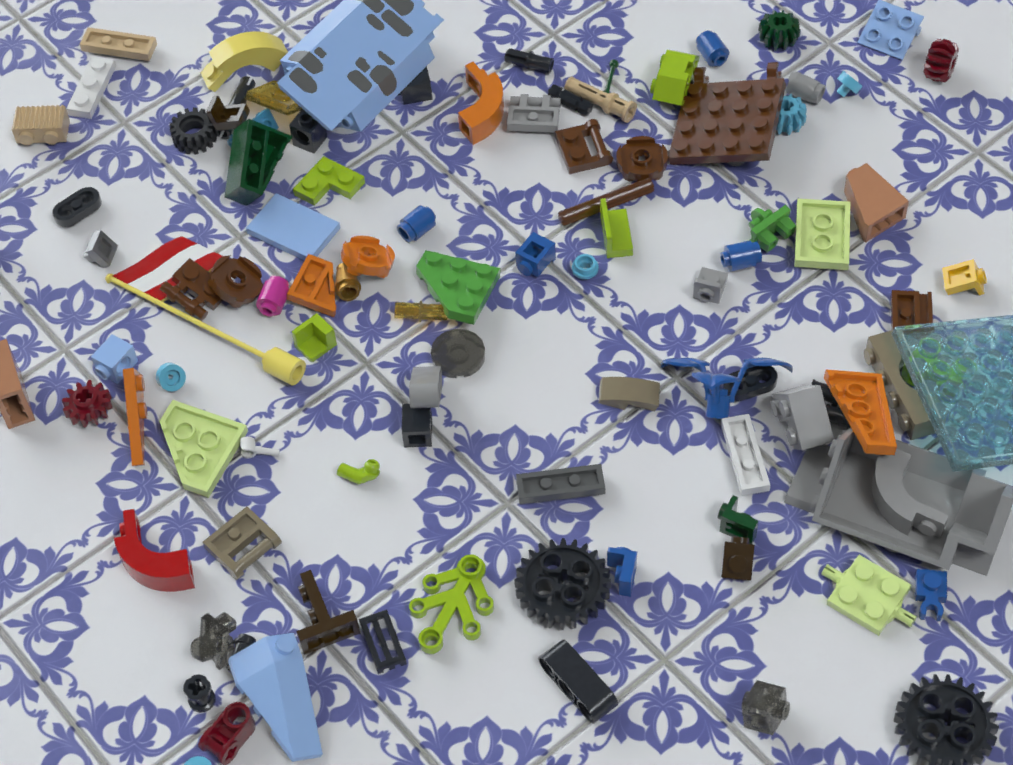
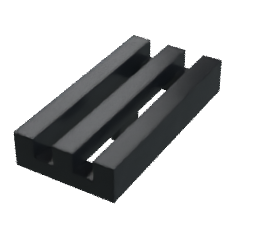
M387 609L359 619V624L378 674L384 673V669L387 668L389 670L395 669V665L400 664L404 666L407 664ZM380 619H383L397 654L396 657H391L378 622ZM371 622L386 659L382 662L367 626Z

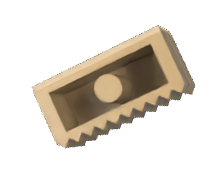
M38 105L36 107L17 106L12 126L16 143L31 145L32 143L56 144L57 142H67L70 119L64 105H52L51 107L48 105L46 107L43 105L41 107Z

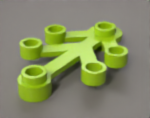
M466 555L460 559L456 568L436 575L428 574L423 578L424 591L435 595L411 600L409 603L411 616L423 618L429 609L444 605L433 627H427L419 634V645L423 652L435 654L442 649L443 633L456 609H458L463 622L464 637L468 640H476L480 637V623L474 619L465 593L469 585H471L477 598L476 610L482 616H488L494 611V602L488 596L482 582V578L486 573L484 561L478 556ZM470 568H473V569L476 570L475 572H471V573L466 572V571H467L468 569H470ZM431 581H434V582L437 583V584H436L435 586H433V587L427 586V583H429V582H431ZM457 581L453 589L436 594L439 592L441 585ZM482 603L490 604L488 608L480 607ZM417 605L423 606V609L420 611H415L413 608ZM470 627L477 629L474 633L467 632V629ZM429 641L437 642L433 646L426 645Z

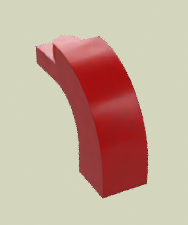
M135 509L124 510V522L119 523L121 536L115 537L114 542L120 559L129 575L141 585L157 591L177 592L194 589L192 562L187 549L158 553L145 548L142 545L140 522Z

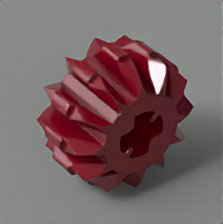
M938 38L931 43L924 64L923 72L926 78L931 79V81L944 83L951 78L958 58L959 48L957 43Z

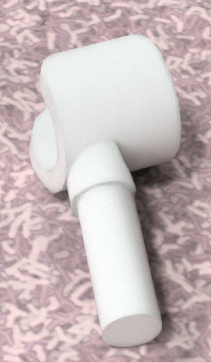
M246 436L240 439L241 455L244 458H253L256 454L279 457L280 450L256 446L253 437Z

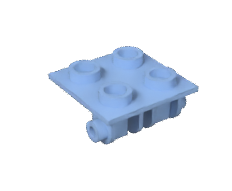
M878 0L857 43L903 61L914 36H918L921 32L922 27H920L924 16Z

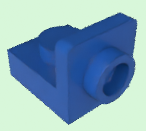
M608 547L607 566L616 568L614 583H619V595L631 597L637 569V551H631L626 547Z

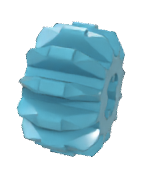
M792 93L789 96L783 97L776 129L779 135L782 132H786L790 136L792 131L799 132L801 126H804L807 118L806 104L802 103L801 97L793 98Z

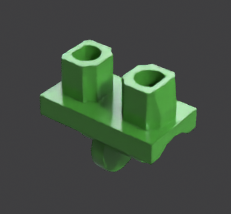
M784 205L774 213L770 209L766 211L760 208L754 209L751 212L752 221L749 222V227L751 228L750 241L758 242L759 246L768 253L777 245L779 240L774 233L778 232L785 239L793 235L796 224L789 218L791 209L787 205Z

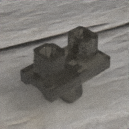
M226 612L221 613L216 618L209 613L202 616L200 637L194 639L191 643V655L201 662L212 659L219 670L226 666L227 654L234 649V640L229 634L236 629V620Z

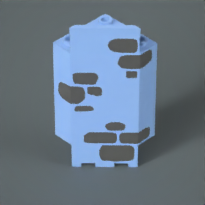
M343 0L279 60L285 75L277 84L286 95L326 130L332 131L337 126L361 132L435 58L429 43L435 38L433 31L444 19L437 13L435 15L430 14L424 8L425 3L422 0Z

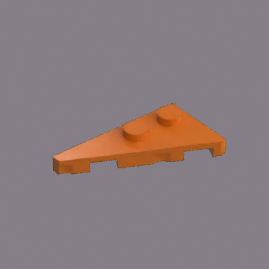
M135 368L123 369L132 466L145 465L144 419H147L148 416L147 406L144 402L145 383L141 373Z

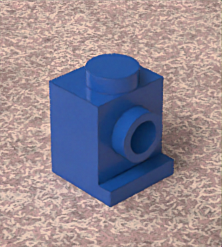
M532 232L515 252L516 266L520 273L525 276L533 274L539 277L549 263H553L556 260L555 242Z

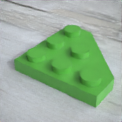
M425 250L416 265L417 276L428 285V291L435 301L441 303L448 319L473 325L499 280L501 268L488 264H481Z

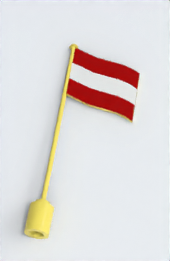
M180 236L161 245L138 263L115 275L112 273L106 275L105 280L107 283L112 282L261 357L264 372L290 385H296L303 377L306 369L304 360L278 347L263 353L164 303L168 299L167 295L160 290L161 285L165 281L172 286L177 285L172 281V275L189 258L208 272H211L215 262L223 257L222 255Z

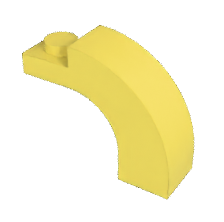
M259 31L244 32L231 36L209 51L212 60L200 73L207 88L216 92L232 73L244 66L260 65L274 72L281 65L279 60L288 51L282 40L272 34Z

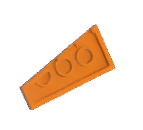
M826 369L824 380L864 452L875 455L895 456L897 444L882 374Z

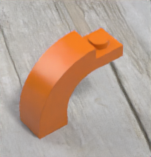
M474 62L465 65L466 83L480 99L472 106L458 112L459 130L474 145L491 135L501 123L504 114L503 86L496 72L487 75L484 69H480Z

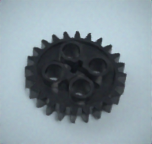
M565 538L561 539L560 545H556L550 539V547L548 548L539 543V552L536 553L530 549L528 551L529 559L522 558L521 567L516 568V577L518 578L514 579L515 588H517L515 590L516 599H520V608H527V616L529 618L537 614V624H541L545 619L548 620V627L550 629L554 626L555 622L559 623L561 630H564L568 622L576 629L577 620H581L587 625L588 615L597 618V608L605 609V600L610 599V569L605 568V559H598L597 550L588 553L587 543L578 548L576 539L573 540L571 545H566ZM551 565H554V566H557L558 568H557V569H548L547 567H548V566H551ZM579 572H584V573H586L587 575H585V576H577V575H575V574H577V573H579ZM544 590L551 592L547 595L539 594L540 591ZM572 597L579 599L576 602L568 601V599Z
M934 674L931 683L924 677L921 678L920 687L911 683L909 692L903 691L902 701L897 702L895 709L897 713H895L893 722L898 724L895 727L894 733L902 735L899 745H909L906 755L911 756L915 753L919 755L916 763L918 765L925 760L929 762V765H973V761L981 765L984 756H990L991 746H995L997 741L995 734H997L999 725L994 724L998 714L989 712L993 705L992 701L982 702L985 692L982 691L975 694L973 692L974 683L964 687L962 677L956 683H952L950 674L946 675L944 682H940L939 677ZM931 704L934 707H936L937 710H928L927 708H925L924 705ZM956 708H963L969 714H961ZM923 733H931L936 739H927ZM955 737H963L968 743H960Z

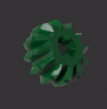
M784 9L779 13L773 10L771 14H765L758 28L760 42H764L766 48L773 46L775 51L777 48L786 50L788 46L794 47L798 37H800L799 19L794 18L793 13L786 14Z

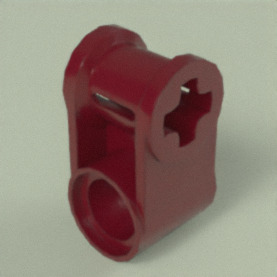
M242 702L229 704L212 726L203 733L199 740V749L211 752L218 757V761L222 765L229 764L255 731L256 723L249 707ZM245 717L241 724H233L237 718Z

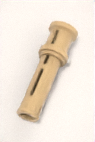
M572 76L565 83L564 89L602 107L603 111L608 115L614 114L621 117L625 123L630 122L636 113L637 103L634 101L628 102L620 98L617 93L608 94Z

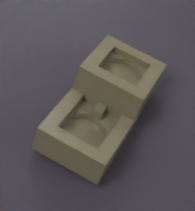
M602 377L600 379L598 403L625 410L628 405L655 412L659 406L660 383L631 377Z

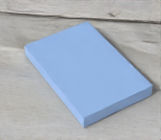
M276 193L246 227L247 234L305 261L308 254L317 257L340 230V222Z

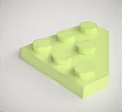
M172 400L159 422L181 483L185 490L209 498L239 448L240 439L246 436L248 432L247 425Z

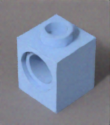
M113 334L91 356L95 366V373L104 380L109 379L117 384L123 379V369L133 368L138 362L133 345Z

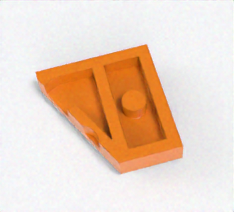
M308 254L287 293V300L335 317L333 263Z

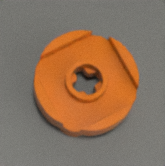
M354 236L351 237L350 242H344L341 259L348 266L347 271L352 275L360 276L363 274L385 278L392 269L395 253L388 244L386 248L380 245V240L377 238Z

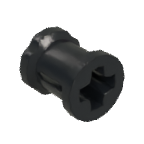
M200 674L193 675L185 681L183 691L188 697L190 708L198 713L209 711L216 702V696L211 689L210 681L207 680L206 676Z

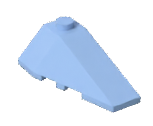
M294 633L266 636L229 657L228 663L236 687L242 695L246 694L254 705L253 710L258 717L262 715L271 727V734L290 760L295 762L321 757L323 753L304 661Z

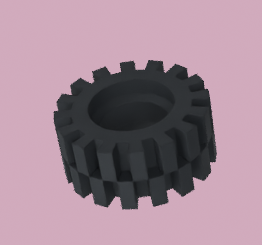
M187 108L184 109V114L178 112L177 117L173 116L171 119L172 123L169 125L174 146L180 152L185 150V153L190 155L191 151H194V155L199 154L198 150H202L204 153L207 151V146L211 149L213 142L216 143V129L208 119L205 109L201 108L198 112L197 108H193V111L189 112ZM191 129H201L199 132L193 134L186 133Z

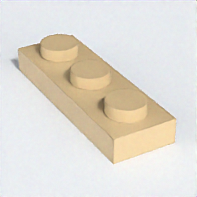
M88 27L79 45L81 51L150 61L157 46L156 37Z

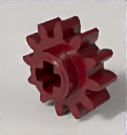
M88 380L86 386L83 387L81 383L77 382V390H66L69 398H63L61 401L64 405L63 412L65 417L70 418L72 425H76L81 421L83 427L86 428L88 422L92 421L97 426L99 424L98 418L107 419L106 410L113 409L109 389H104L101 382L96 384L95 387L91 380Z

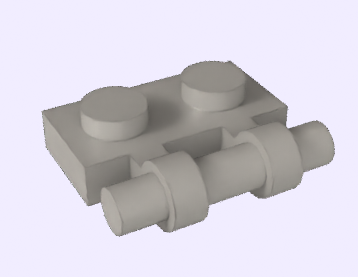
M528 94L511 96L507 131L555 133L558 130L561 98H551V95L529 97Z

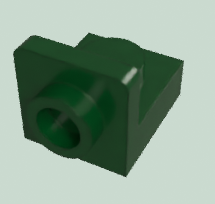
M732 495L729 503L724 502L717 516V519L721 520L719 532L729 536L749 538V544H753L757 536L759 521L753 519L749 514L737 512L738 497Z

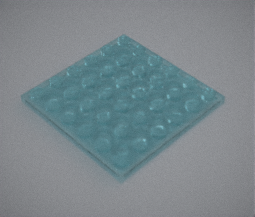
M1013 315L894 327L891 333L952 471L1013 464Z

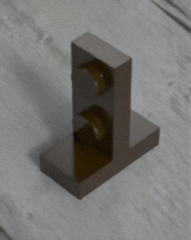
M308 570L300 573L303 584L298 586L303 603L309 602L312 608L307 611L312 625L296 631L303 654L311 653L360 634L354 610L330 618L312 571Z

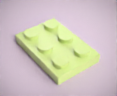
M797 198L794 267L848 270L850 202Z

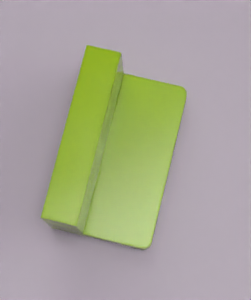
M606 198L600 199V219L607 258L633 256L627 210H608Z

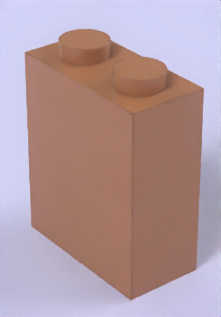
M7 339L0 341V412L8 429L35 421V417L21 371Z

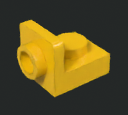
M974 259L942 268L944 287L948 295L973 288L976 289L979 296L985 294L983 284L987 283V277L984 269H979Z

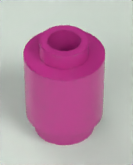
M271 276L264 282L256 302L257 308L263 315L272 317L281 314L289 291L288 281L280 276Z

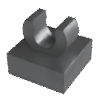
M102 230L93 232L83 256L91 263L96 261L102 268L111 265L118 245Z

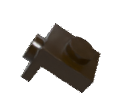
M213 96L206 114L216 131L235 129L245 122L250 109L246 103L224 106L219 96Z
M731 536V542L725 541L722 578L751 581L755 545L749 544V538Z

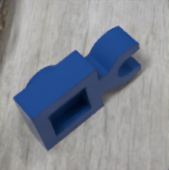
M916 569L915 601H924L919 610V618L925 620L926 611L932 610L937 615L936 621L940 622L944 613L941 603H946L947 571Z

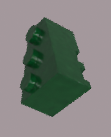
M247 119L233 130L224 197L246 206L261 197L275 172L274 169L278 161L281 160L284 154L283 151L293 136L251 119Z

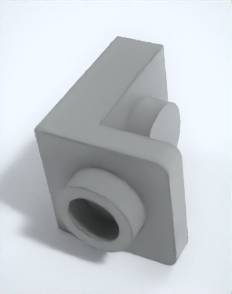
M702 267L699 277L695 278L693 298L700 299L703 302L719 304L728 279V273Z

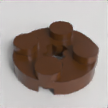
M632 137L626 140V144L622 148L620 145L617 150V168L626 181H640L646 178L659 180L667 168V149L663 144L661 147L658 143H655V139L652 137ZM644 156L646 160L639 161V157Z
M231 255L223 256L215 262L210 272L208 286L232 307L240 308L244 304L252 303L257 299L263 287L260 269L245 257L239 256L238 259L230 258ZM231 277L233 279L238 277L241 280L240 283L234 282Z

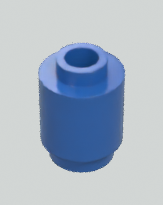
M707 30L697 37V50L709 66H721L727 61L729 50L716 33Z
M419 205L400 220V224L397 226L398 233L409 243L413 240L417 241L436 225V215L431 208Z
M750 240L724 246V252L720 253L723 267H727L730 272L755 267L756 263L762 262L759 243L751 242Z

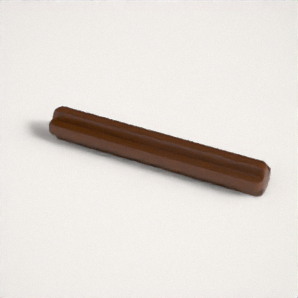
M650 178L640 180L558 212V219L563 226L600 213V199L606 198L607 209L652 193L654 191V184Z

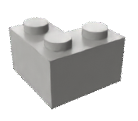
M802 385L772 394L774 399L771 401L773 414L779 418V421L787 422V440L791 446L793 445L794 449L805 450L830 443L834 440L820 385Z

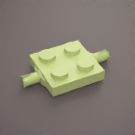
M858 555L850 568L843 573L829 564L823 569L821 575L836 583L834 591L827 600V605L879 636L885 626L895 618L909 627H912L916 621L917 616L902 608V602L910 591L911 584L863 556Z

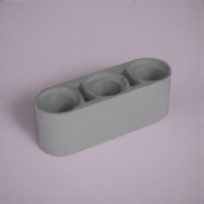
M441 366L413 367L409 384L410 408L439 407L442 393Z

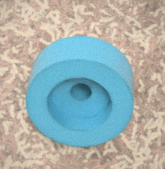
M845 71L837 78L843 83L837 90L843 97L850 90L857 94L863 87Z
M171 362L161 365L156 373L158 385L167 391L179 390L186 380L183 368Z

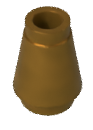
M340 263L336 268L335 293L344 301H352L359 296L361 284L357 276L347 271L348 266Z

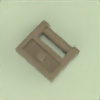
M248 506L203 541L204 548L236 580L243 576V571L271 548L275 549L282 544L280 537ZM260 535L265 538L237 562L232 559Z

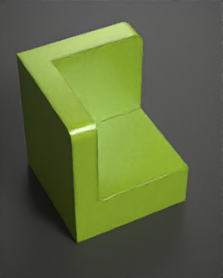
M317 313L292 331L295 348L310 362L316 361L337 345L334 328Z

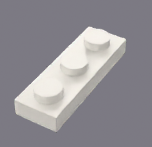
M91 56L66 108L68 116L92 119L116 68L115 59Z
M745 414L722 418L721 427L741 496L770 491V482L750 415Z

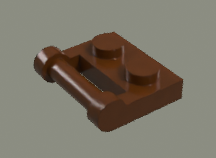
M591 119L583 125L555 131V139L569 174L607 166L612 163L613 157L611 152L606 149L600 134L601 127L598 120ZM591 136L598 153L596 156H591L584 137Z

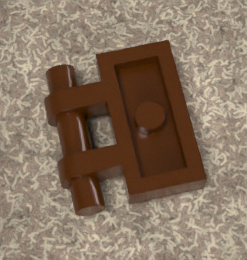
M191 258L172 275V281L177 285L172 286L165 281L160 287V290L167 295V299L173 303H179L185 308L186 313L190 316H196L200 320H204L208 315V311L203 308L205 305L214 311L223 302V299L208 286L210 272ZM187 291L196 299L191 300L184 293Z

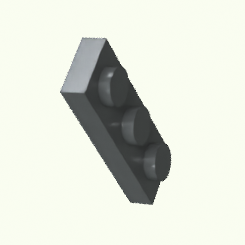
M601 464L516 474L519 504L605 494Z

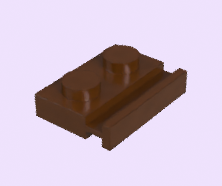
M892 290L890 296L891 330L899 328L906 341L920 342V339H926L928 342H932L934 336L932 292L919 294V291Z

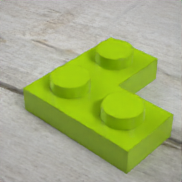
M323 156L293 188L294 196L314 206L329 190L351 199L365 184V177Z

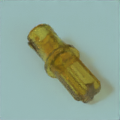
M395 301V319H418L419 322H422V319H448L442 305L423 304V301H420V303Z

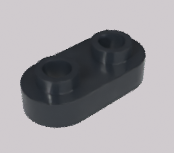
M85 187L73 193L54 206L52 214L55 222L61 227L75 225L100 208L102 203L98 190L92 187Z
M772 366L748 368L738 387L740 390H737L734 401H743L772 391L776 387L778 377L775 368ZM740 370L729 375L737 377ZM735 382L723 384V389L728 390V395H730Z

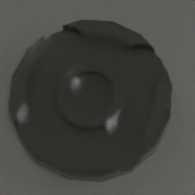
M466 329L445 331L432 344L430 354L433 366H441L442 375L449 378L473 375L480 370L485 361V346L482 339L476 333Z

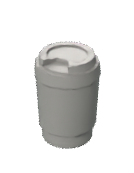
M792 72L790 74L788 85L785 88L787 94L790 95L792 93V96L801 97L802 100L818 104L821 101L826 85L800 72Z

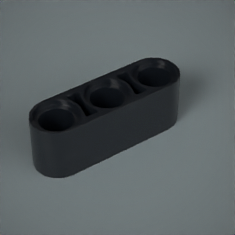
M561 640L538 657L539 663L546 674L589 722L594 724L618 706V700L612 690L566 640Z

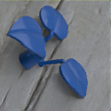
M765 357L744 359L737 377L727 374L707 373L705 366H710V363L696 358H669L661 362V368L674 365L694 367L700 371L692 373V377L704 384L705 400H707L706 417L717 419L729 417L730 403H734L735 394L748 368L780 365L791 373L793 372L791 364ZM735 382L730 395H728L727 389L720 388L721 384Z

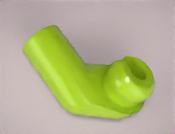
M369 459L365 462L364 467L357 469L348 464L341 463L338 467L337 475L356 484H362L379 476L380 464L374 459Z

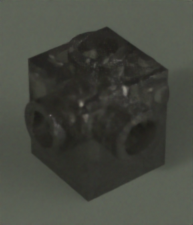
M756 680L750 691H746L741 705L744 728L769 735H774L782 720L787 719L790 711V703L786 697V688Z

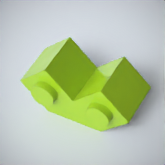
M667 50L665 54H662L657 79L652 80L650 93L653 94L652 100L683 106L685 102L684 96H687L690 81L694 80V70L698 67L700 56L674 50Z

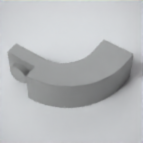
M896 449L895 456L879 455L872 480V493L881 515L890 525L907 536L912 527H915L925 535L941 538L949 515L916 501L908 494L904 487L903 479L908 471L912 455Z

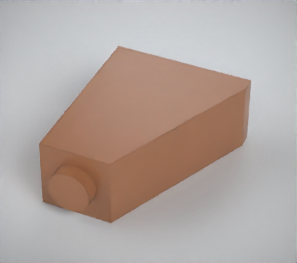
M867 163L849 171L846 175L844 193L847 201L850 202V209L861 238L866 243L905 219L909 201Z

